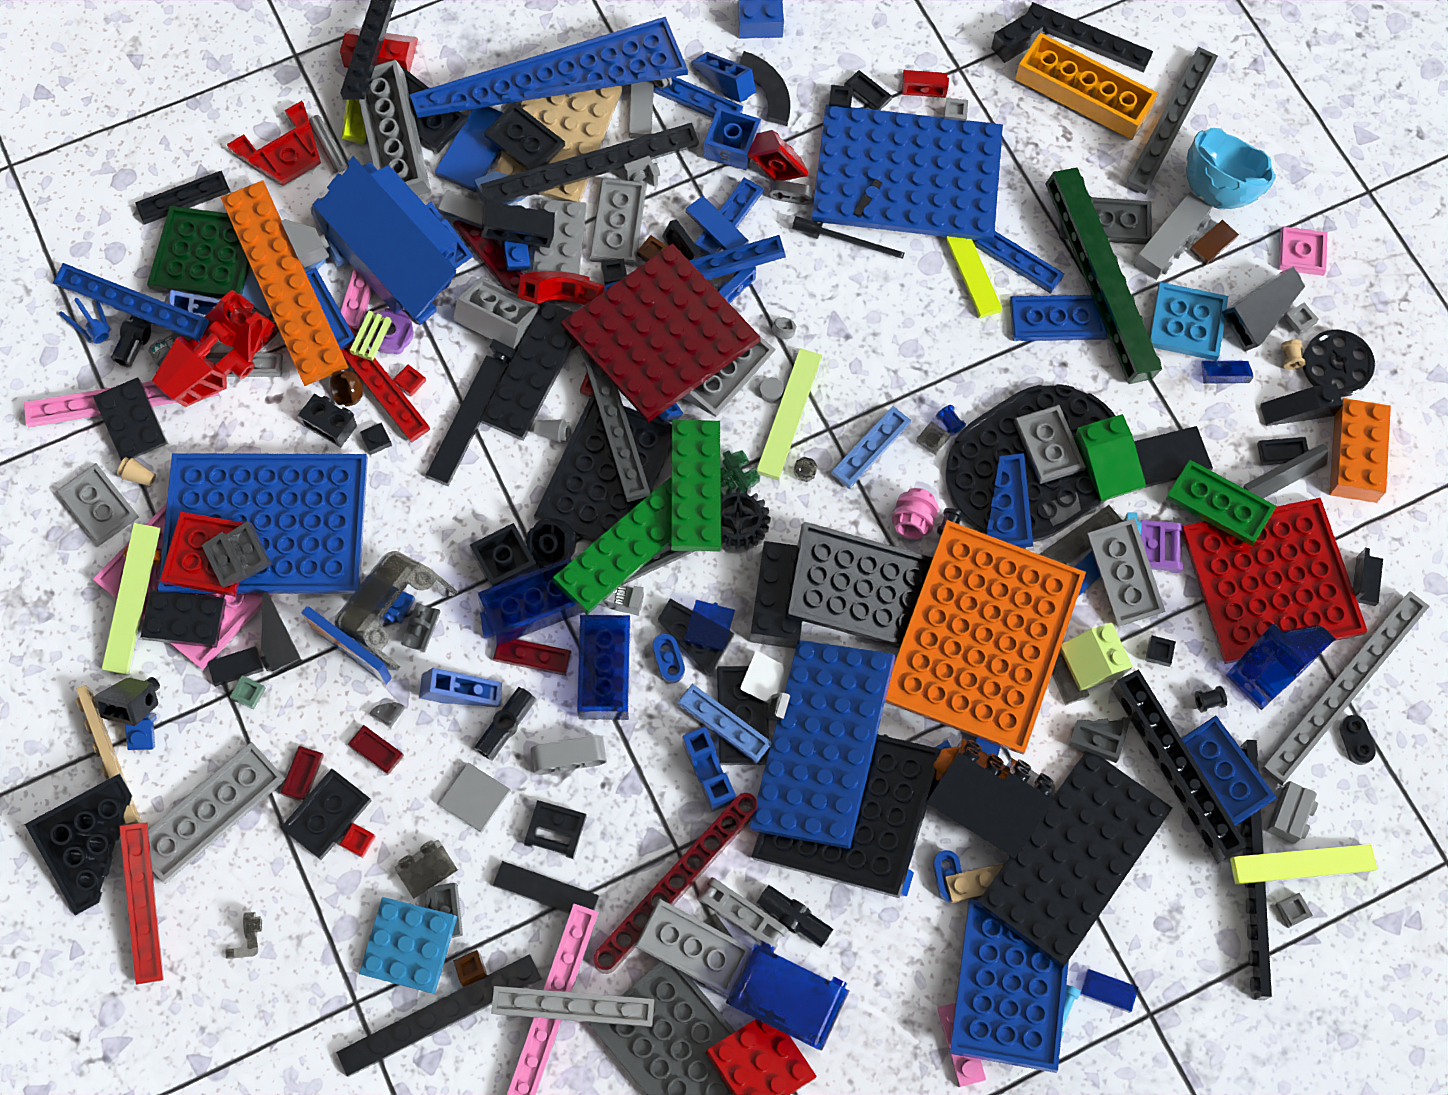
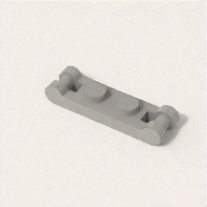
M711 877L707 883V889L704 893L701 892L697 900L774 952L778 947L777 942L781 936L784 937L788 928L717 879ZM717 892L723 895L719 902L713 899ZM766 926L773 929L769 937L762 933Z

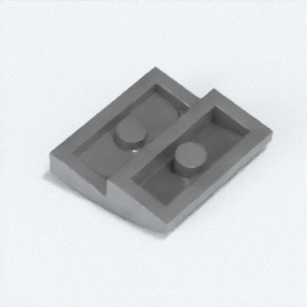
M248 521L228 534L221 532L202 545L222 587L240 582L272 565L253 524Z

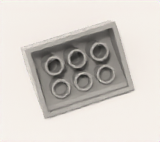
M760 337L761 341L688 393L683 399L716 417L776 349Z

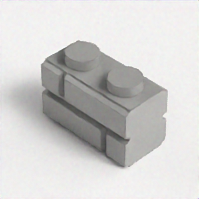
M1292 781L1285 783L1282 786L1266 831L1294 844L1301 840V838L1305 839L1310 829V825L1307 824L1309 815L1313 816L1318 807V802L1315 801L1317 793L1308 788H1303Z

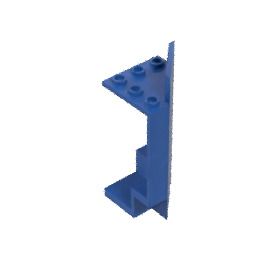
M352 156L347 162L349 164L347 170L342 175L338 173L327 186L329 189L328 193L323 198H317L312 205L329 223L328 239L395 314L401 310H406L415 319L425 311L442 290L449 287L452 278L456 275L457 270L454 267L458 240L389 165L377 170L371 162L362 166Z

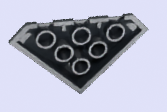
M121 773L24 824L74 915L96 905L102 897V884L104 878L109 874L114 858L112 852L116 841L120 839V826H124L125 821H123L126 807L127 805L130 806L133 797Z

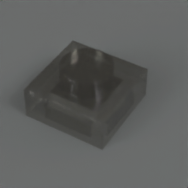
M931 421L917 437L916 442L936 455L949 440L950 434Z

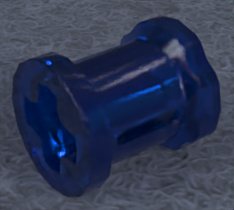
M953 405L942 408L935 416L937 420L942 421L949 436L957 434L966 426L965 421L960 420L955 413Z

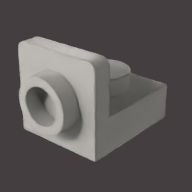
M650 156L624 164V174L627 181L639 182L649 176L653 186L658 185L660 170L657 163L652 162Z

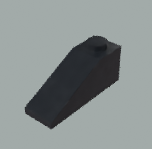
M1337 383L1313 386L1260 404L1266 426L1333 417L1343 403Z
M268 592L262 594L261 650L264 656L260 658L267 671L271 669L274 674H277L301 662L302 659Z

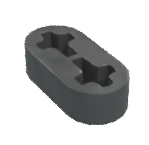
M780 180L774 181L770 190V196L775 200L801 205L812 203L814 189L809 185Z

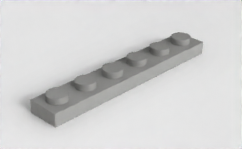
M494 986L491 1014L652 1027L654 999Z

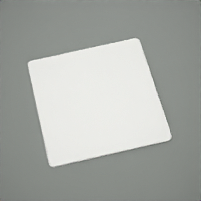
M756 651L741 685V690L769 704L773 694L785 693L791 668Z

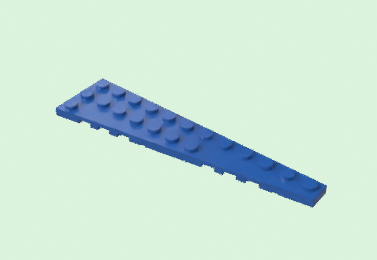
M665 16L410 94L417 118L684 76L688 75V69Z

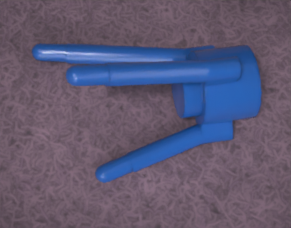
M79 298L74 299L88 321L86 330L64 312H59V315L79 331L89 343L93 341V343L99 344L110 336L109 331H111V328L106 321L101 304L96 301L94 302L101 321L92 319Z

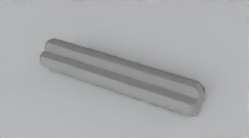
M319 115L310 117V125L336 172L345 170V162Z

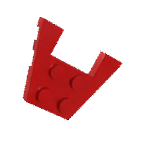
M302 100L285 110L286 116L296 128L258 150L253 147L243 134L227 144L230 152L282 186L319 165L321 160Z

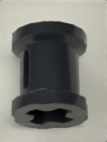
M945 508L943 511L945 516L941 526L937 528V533L939 535L942 534L947 520L960 524V521L964 520L965 515L959 510Z
M1220 685L1216 686L1214 690L1206 692L1196 691V706L1201 713L1217 706L1221 708L1226 707L1227 696L1225 690Z

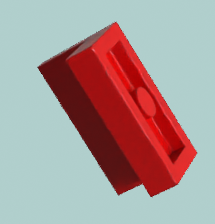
M903 70L902 95L946 98L949 87L947 73Z

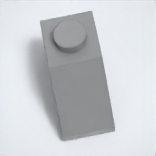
M287 219L281 221L294 251L304 268L330 257L326 248L330 247L324 234L319 235L315 227Z

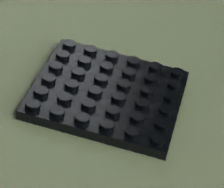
M877 734L850 849L759 832L751 857L756 861L900 899L928 806L926 802L936 779L937 770L933 767V763L937 760L942 749Z

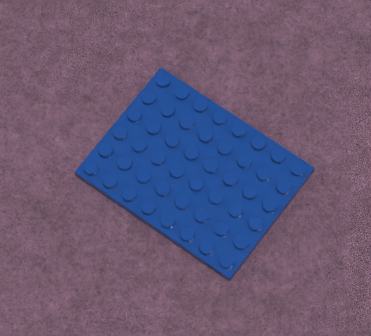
M826 104L812 221L993 242L1003 124L970 120L958 121L944 119L943 117L855 107L843 108ZM877 179L882 182L880 189L870 186L873 180ZM864 194L872 198V201L864 208L862 216L858 217L853 214Z
M172 453L158 591L184 594H218L162 584L160 581L180 512L242 523L248 521L255 527V531L272 565L240 581L236 594H263L265 592H268V594L360 593L368 467L367 454Z

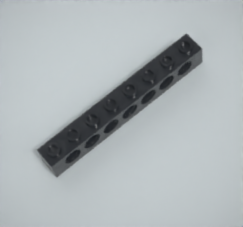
M1138 669L1118 679L1111 688L1128 717L1131 718L1132 724L1217 864L1247 847V844L1140 670Z

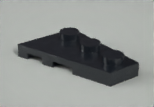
M671 598L658 617V622L676 639L678 644L702 670L711 677L734 638V633Z

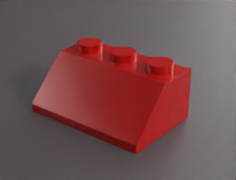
M352 28L344 33L340 55L345 68L349 67L361 29ZM386 33L375 66L397 60L400 66L410 72L418 37Z

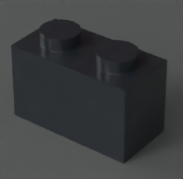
M1028 12L996 31L991 48L1006 63L1029 49L1039 33H1042L1043 26L1031 12Z

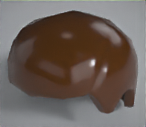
M347 370L332 374L330 388L335 402L338 405H345V407L358 404L363 395V384L359 376Z

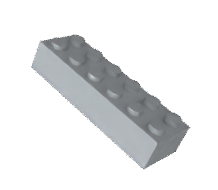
M397 60L377 65L374 68L365 99H359L373 165L377 170L389 165L417 196L429 193L431 188L405 73Z

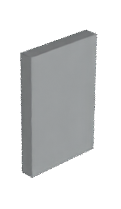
M1060 405L1014 419V424L1040 484L1085 470L1086 466Z
M97 463L56 491L98 546L139 518Z

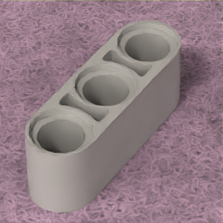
M600 735L545 743L531 747L533 770L536 775L599 766L607 762L604 739Z

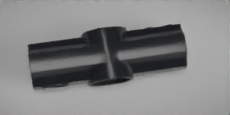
M131 316L130 319H125L120 328V339L111 359L120 366L131 367L141 346L146 345L150 339L152 324L134 316Z
M518 686L502 710L494 715L493 722L474 749L485 758L493 761L507 740L517 732L518 725L537 699L529 691ZM504 719L512 721L511 725L507 728L499 726L500 722Z
M771 885L765 888L756 902L759 907L776 917L778 922L787 927L789 931L794 934L799 933L820 949L834 930L821 919L811 914V910L796 899L791 900Z

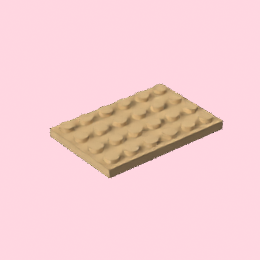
M622 86L577 92L570 98L564 94L522 101L520 107L565 141L566 146L548 164L601 149L620 98ZM502 152L495 171L513 175L527 170L506 153ZM589 178L539 194L559 201L581 202Z

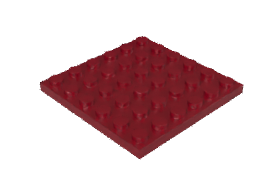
M673 243L561 322L565 331L648 423L761 341L760 335Z

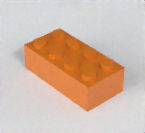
M1343 398V405L1334 416L1329 495L1377 503L1387 490L1391 405Z

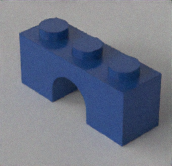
M706 726L683 735V746L711 811L714 812L730 805L736 798V794L726 772L724 773L716 755V748Z

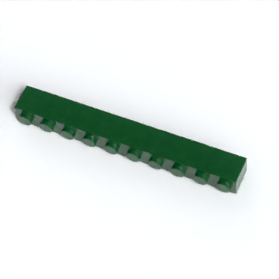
M1078 167L1054 171L1045 185L1128 384L1151 380L1162 370L1161 360L1154 350L1152 339L1146 331L1144 320L1139 314L1135 305V299L1127 286L1126 277L1121 272L1117 256L1111 248L1109 237L1105 234L1102 227L1101 218L1097 215L1092 197L1086 189L1084 178L1081 176Z

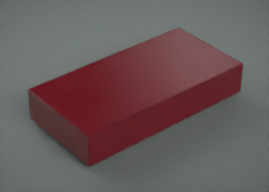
M365 725L360 728L348 743L351 749L387 775L391 773L404 757L401 751Z
M298 746L280 794L303 802L310 793L324 754Z

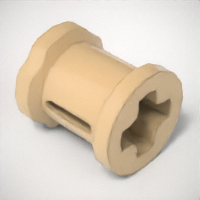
M1289 340L1281 344V349L1285 355L1283 363L1285 369L1295 370L1305 365V359L1301 355L1303 345L1300 340Z

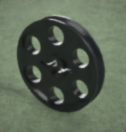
M1334 329L1319 333L1309 342L1302 357L1305 359L1303 371L1311 385L1332 384V380L1338 379L1344 384V388L1338 389L1340 397L1351 396L1360 392L1371 380L1375 370V358L1369 345L1358 335L1346 330ZM1341 338L1345 342V346H1336L1333 339ZM1313 346L1322 347L1324 354L1318 355L1314 353ZM1353 351L1363 352L1365 359L1359 360L1355 358ZM1335 360H1336L1337 362H1341V361H1342V363H1343L1342 366H1341L1340 364H1336V365H1335V364H1334ZM1312 367L1322 368L1324 375H1315L1312 372ZM1353 372H1361L1364 375V380H1356L1353 377Z

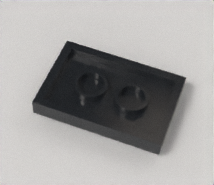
M515 102L484 132L485 138L526 170L547 165L566 146L563 139Z
M134 378L93 396L121 461L125 457L129 459L136 458L168 444L140 378Z
M151 590L140 637L142 640L217 648L226 599L222 597Z
M331 768L280 828L319 860H322L372 800Z

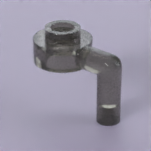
M255 911L244 912L243 928L247 947L226 949V959L253 957L258 954L257 936L258 932H262V918L257 916Z

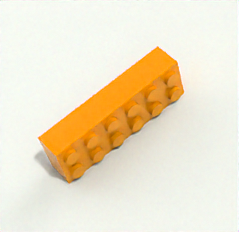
M1041 32L1019 63L1015 80L1130 140H1133L1152 110L1158 92Z

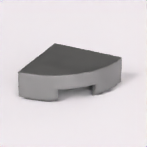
M396 702L376 706L369 714L384 725L392 728L404 711L405 706Z

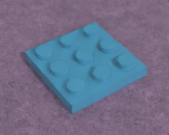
M1160 282L1157 289L1150 331L1153 347L1217 361L1220 356L1225 323L1222 311L1227 309L1229 296Z
M382 897L359 974L435 994L458 916Z

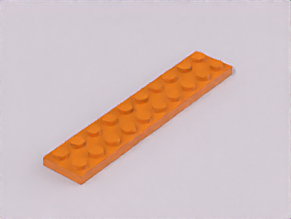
M264 180L220 197L304 386L326 378L334 372L349 368L305 270L283 227L280 215Z

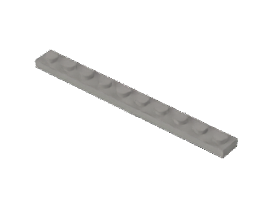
M1409 591L1261 769L1280 785H1283L1430 606L1413 592Z

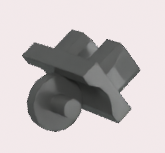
M416 603L401 645L426 652L441 611Z

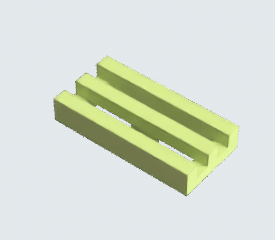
M368 311L350 349L351 354L373 361L392 322L391 318L387 316L384 318L381 314L377 313L375 315L372 311ZM372 320H374V322H373V324H372V326H371V328H370V330H369V332H368V334H367V336H366V339H365V341H364V343H363V345H362V347H361V349H360V351H359V348H360V346H361V344H362V342H363V339H364V337H365V335H366V333H367V331H368V329H369V327H370V325H371V323H372ZM379 323H382L378 335L368 354L366 353L368 346L374 337V334L377 330Z

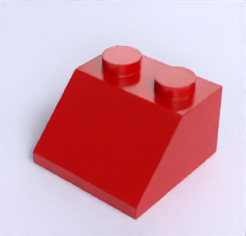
M768 130L756 134L747 156L773 181H786L808 176L809 172L801 157L777 132Z

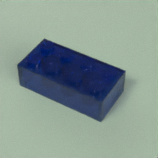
M571 558L478 592L480 608L497 646L584 613L552 582L553 577L572 561Z
M580 615L577 713L580 720H629L630 615Z

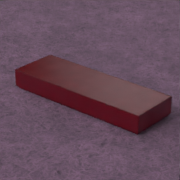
M499 636L493 661L566 676L572 651Z

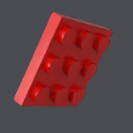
M180 512L160 578L162 584L235 596L239 582L222 587L202 545L221 532L228 534L244 523Z
M772 1009L710 1047L705 1052L732 1095H792L817 1077Z

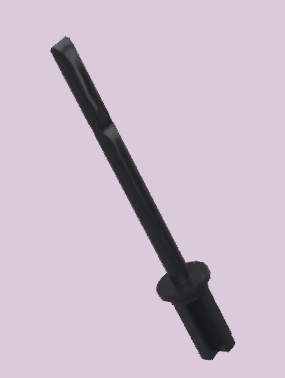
M795 216L792 229L817 236L816 239H819L820 234L901 259L904 257L905 252L823 228V221L818 223Z

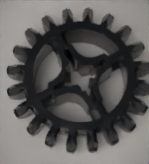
M737 487L736 493H732L728 488L726 496L721 493V512L725 508L734 505L732 510L724 511L721 514V525L732 529L734 533L727 532L721 526V545L726 543L727 551L731 546H735V551L737 552L740 550V546H744V549L747 551L749 550V543L756 547L758 545L757 539L763 541L765 539L764 533L769 531V526L767 525L771 521V517L767 516L769 508L764 507V499L758 500L757 493L750 496L749 489H746L744 493H740L741 490ZM742 505L751 509L755 514L744 510ZM737 512H739V518H741L739 527H737V521H735ZM755 525L751 531L741 534L743 529Z

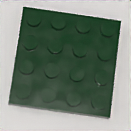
M170 206L147 282L148 288L167 292L175 290L220 299L231 290L242 295L250 263L228 214Z

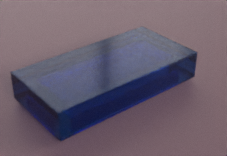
M1087 969L1080 995L1131 1013L1139 987Z

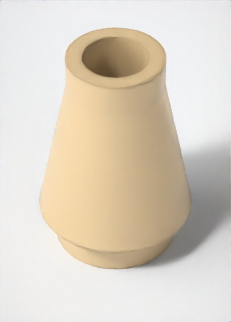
M125 457L117 470V475L121 476L122 480L143 484L148 487L152 486L156 478L155 473L148 470L134 458L129 459Z

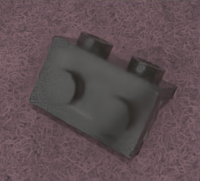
M439 840L426 842L420 847L419 852L412 856H404L398 861V865L394 867L413 899L458 871Z

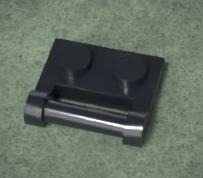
M537 800L524 846L532 848L534 845L566 854L567 858L574 859L587 814ZM541 829L570 837L569 845L536 836L537 830Z

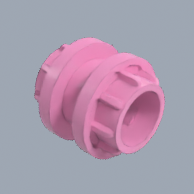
M912 488L908 492L900 494L896 503L897 508L892 515V523L897 533L902 537L910 540L922 539L923 536L932 532L939 506L933 494L925 489Z

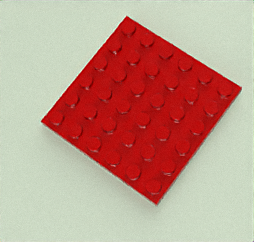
M1321 497L1276 506L1253 547L1206 521L1182 526V535L1224 664L1360 636L1368 632Z

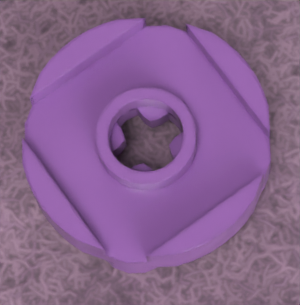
M385 308V311L378 314H381L384 318L386 316L391 318L392 322L388 329L394 327L395 332L391 335H385L378 351L386 354H401L413 339L414 330L412 322L404 311L401 310L395 314L390 308ZM372 320V323H371V325H370V327H369V329H368V331H367L366 334H368V332H369V330H370V328H371V326H372L374 320ZM379 323V325H378V327H377V330H376V332H375V334H374V337H373L372 341L370 342V345H371V346L373 345V343H374V341H375V339H376V337H377V335H378V332H379V330H380V328H381V326H382V323Z

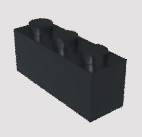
M486 202L482 213L481 238L550 248L554 237L555 212H549L545 209H530L520 205H504L500 202Z

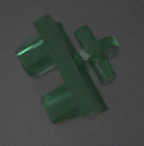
M729 450L724 452L723 457L725 459L722 463L725 468H720L721 487L728 485L730 490H734L738 486L742 493L749 489L751 494V488L760 482V475L754 468L745 473L742 471L741 467L749 462L743 450L733 454Z

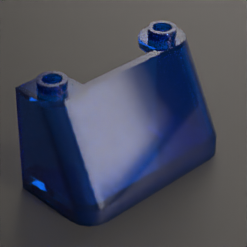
M761 941L760 945L755 943L726 1003L823 1051L850 992L846 988L848 983L833 976L832 980L826 979L776 954L774 952L776 947L764 941Z

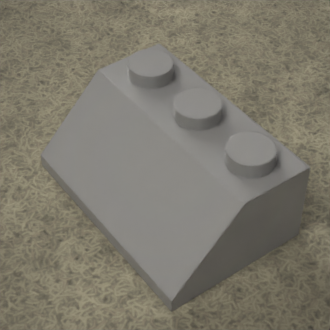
M480 277L457 298L453 320L491 340L495 339L515 350L522 342L540 306L520 299L517 294Z

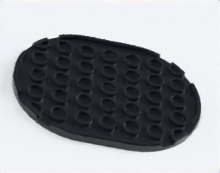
M1037 385L1012 395L972 421L956 437L948 455L945 472L947 490L954 507L965 515L964 520L968 524L987 535L999 457L1024 453L1033 542L1056 535L1087 515L1095 507H1099L1105 501L1100 502L1086 468L1084 471L1040 484L1014 424V419L1060 405L1074 438L1079 427L1116 416L1114 412L1096 396L1077 390L1069 385ZM1075 492H1077L1081 510L1064 522L1053 526L1050 520L1056 516L1057 507L1052 501L1057 500L1058 504L1062 507H1071L1076 501ZM1070 494L1073 496V501L1068 504L1060 500V498ZM1043 505H1051L1054 509V514L1048 516Z

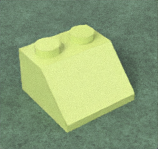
M1112 623L1092 628L1063 643L1060 648L1079 691L1119 679L1133 668Z

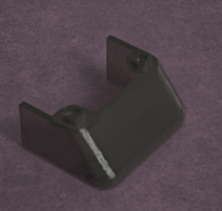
M391 551L383 555L338 612L334 620V624L338 629L384 662L388 670L398 671L401 666L382 652L388 643L389 634L386 628L378 622L409 584L419 591L433 587L444 597L456 596L458 593L455 588L432 569L399 551Z

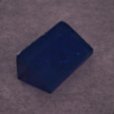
M1249 361L1201 362L1203 384L1250 383L1254 377Z

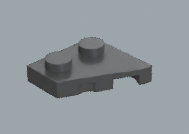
M1123 717L1122 720L1109 721L1108 718L1096 721L1077 720L1068 746L1084 752H1090L1108 761L1117 763L1131 718Z

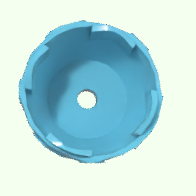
M1221 128L1199 131L1188 149L1186 176L1189 186L1198 197L1202 196L1204 202L1214 208L1236 209L1247 206L1265 194L1276 179L1271 159L1263 150L1257 149L1235 136L1226 134Z

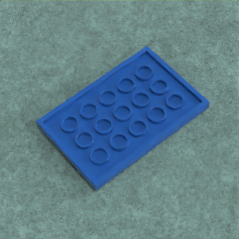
M970 898L967 909L949 1054L1057 1073L1069 961L1061 968L976 905L978 900Z

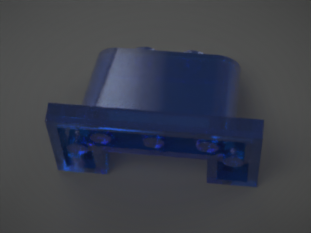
M1273 624L1228 671L1226 676L1260 710H1263L1300 676L1336 638L1320 625L1281 631Z

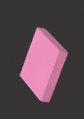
M1282 226L1280 229L1278 270L1284 271L1294 266L1298 273L1324 276L1327 264L1328 232Z

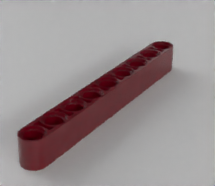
M750 793L738 795L596 950L593 959L595 967L602 974L612 973L636 948L634 946L644 927H638L634 920L640 915H644L649 919L655 907L652 904V900L655 897L662 896L666 899L667 903L674 906L752 820V816L757 809V800L754 795ZM748 802L753 808L748 812H743L740 810L739 804ZM730 820L734 822L736 827L731 831H727L721 826L724 821ZM709 839H714L719 845L716 849L710 850L705 847L704 843ZM691 858H697L701 861V865L696 869H692L687 865V862ZM674 877H680L683 879L684 884L680 888H674L669 882ZM628 935L631 938V942L625 947L619 946L616 943L618 937ZM604 954H609L613 957L612 964L606 967L600 965L599 958Z

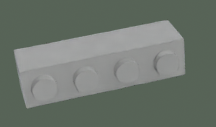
M1189 192L1138 254L1134 266L1155 280L1161 274L1166 275L1173 266L1171 262L1174 258L1179 259L1185 252L1186 248L1184 246L1186 243L1191 244L1199 234L1197 232L1199 227L1204 228L1211 219L1209 213L1213 206Z

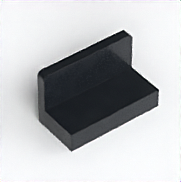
M1366 547L1356 557L1353 590L1358 603L1376 606L1379 603L1384 559L1370 556V548Z

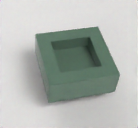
M242 675L230 698L254 710L266 687Z

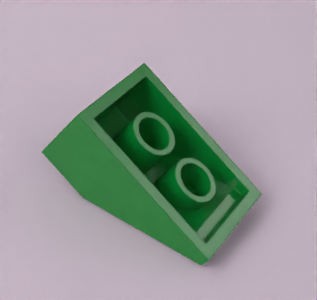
M1123 414L1077 429L1074 440L1100 502L1146 488L1134 439Z

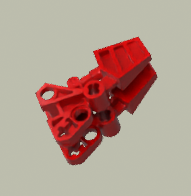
M231 290L204 317L210 322L200 342L192 339L187 341L183 336L176 338L154 375L152 382L177 403L184 407L190 406L227 389V375L232 372L240 380L247 377L255 367V364L252 362L255 353L260 351L277 335L279 328L269 318L262 316L258 312H251L254 304L245 296ZM218 340L234 348L216 365L206 358L211 351L210 349Z

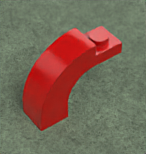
M536 271L520 275L518 298L535 304L548 300H567L586 305L604 292V285L590 281L588 276L576 273Z

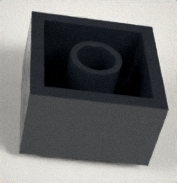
M514 523L470 544L472 555L494 595L538 574L536 562Z

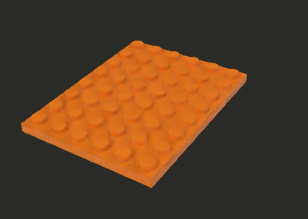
M947 520L896 657L885 702L1023 755L1027 749L1086 572Z

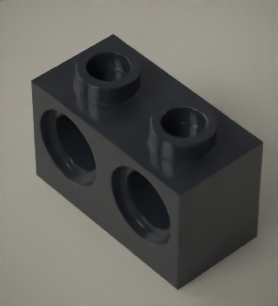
M315 393L298 414L299 420L304 427L340 448L357 427L354 414L345 407L341 409L327 396L320 397ZM318 411H324L321 415H315ZM344 422L342 426L334 427L336 423Z

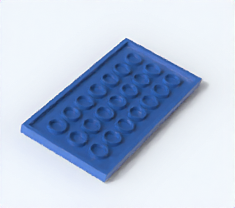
M800 640V643L796 646L785 693L790 695L784 719L777 720L757 797V809L752 816L749 827L752 831L850 849L896 658L894 654Z

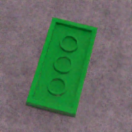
M1189 460L1166 497L1167 501L1252 547L1276 508V505L1192 460Z

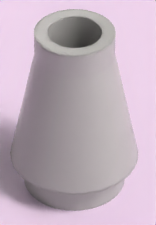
M565 419L536 420L534 433L561 443L562 441L569 440L571 423L566 422Z

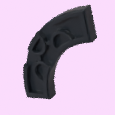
M743 51L739 64L752 69L754 82L761 86L766 94L768 103L766 121L788 127L791 102L789 91L783 78L768 62L752 53Z

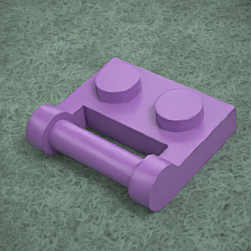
M1141 520L1140 536L1152 570H1163L1170 573H1181L1183 571V563L1180 562L1182 524ZM1165 532L1171 534L1170 561L1165 560Z

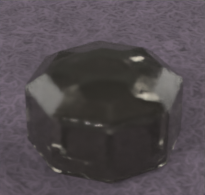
M802 457L796 460L793 473L798 480L808 482L815 478L818 466L813 459Z

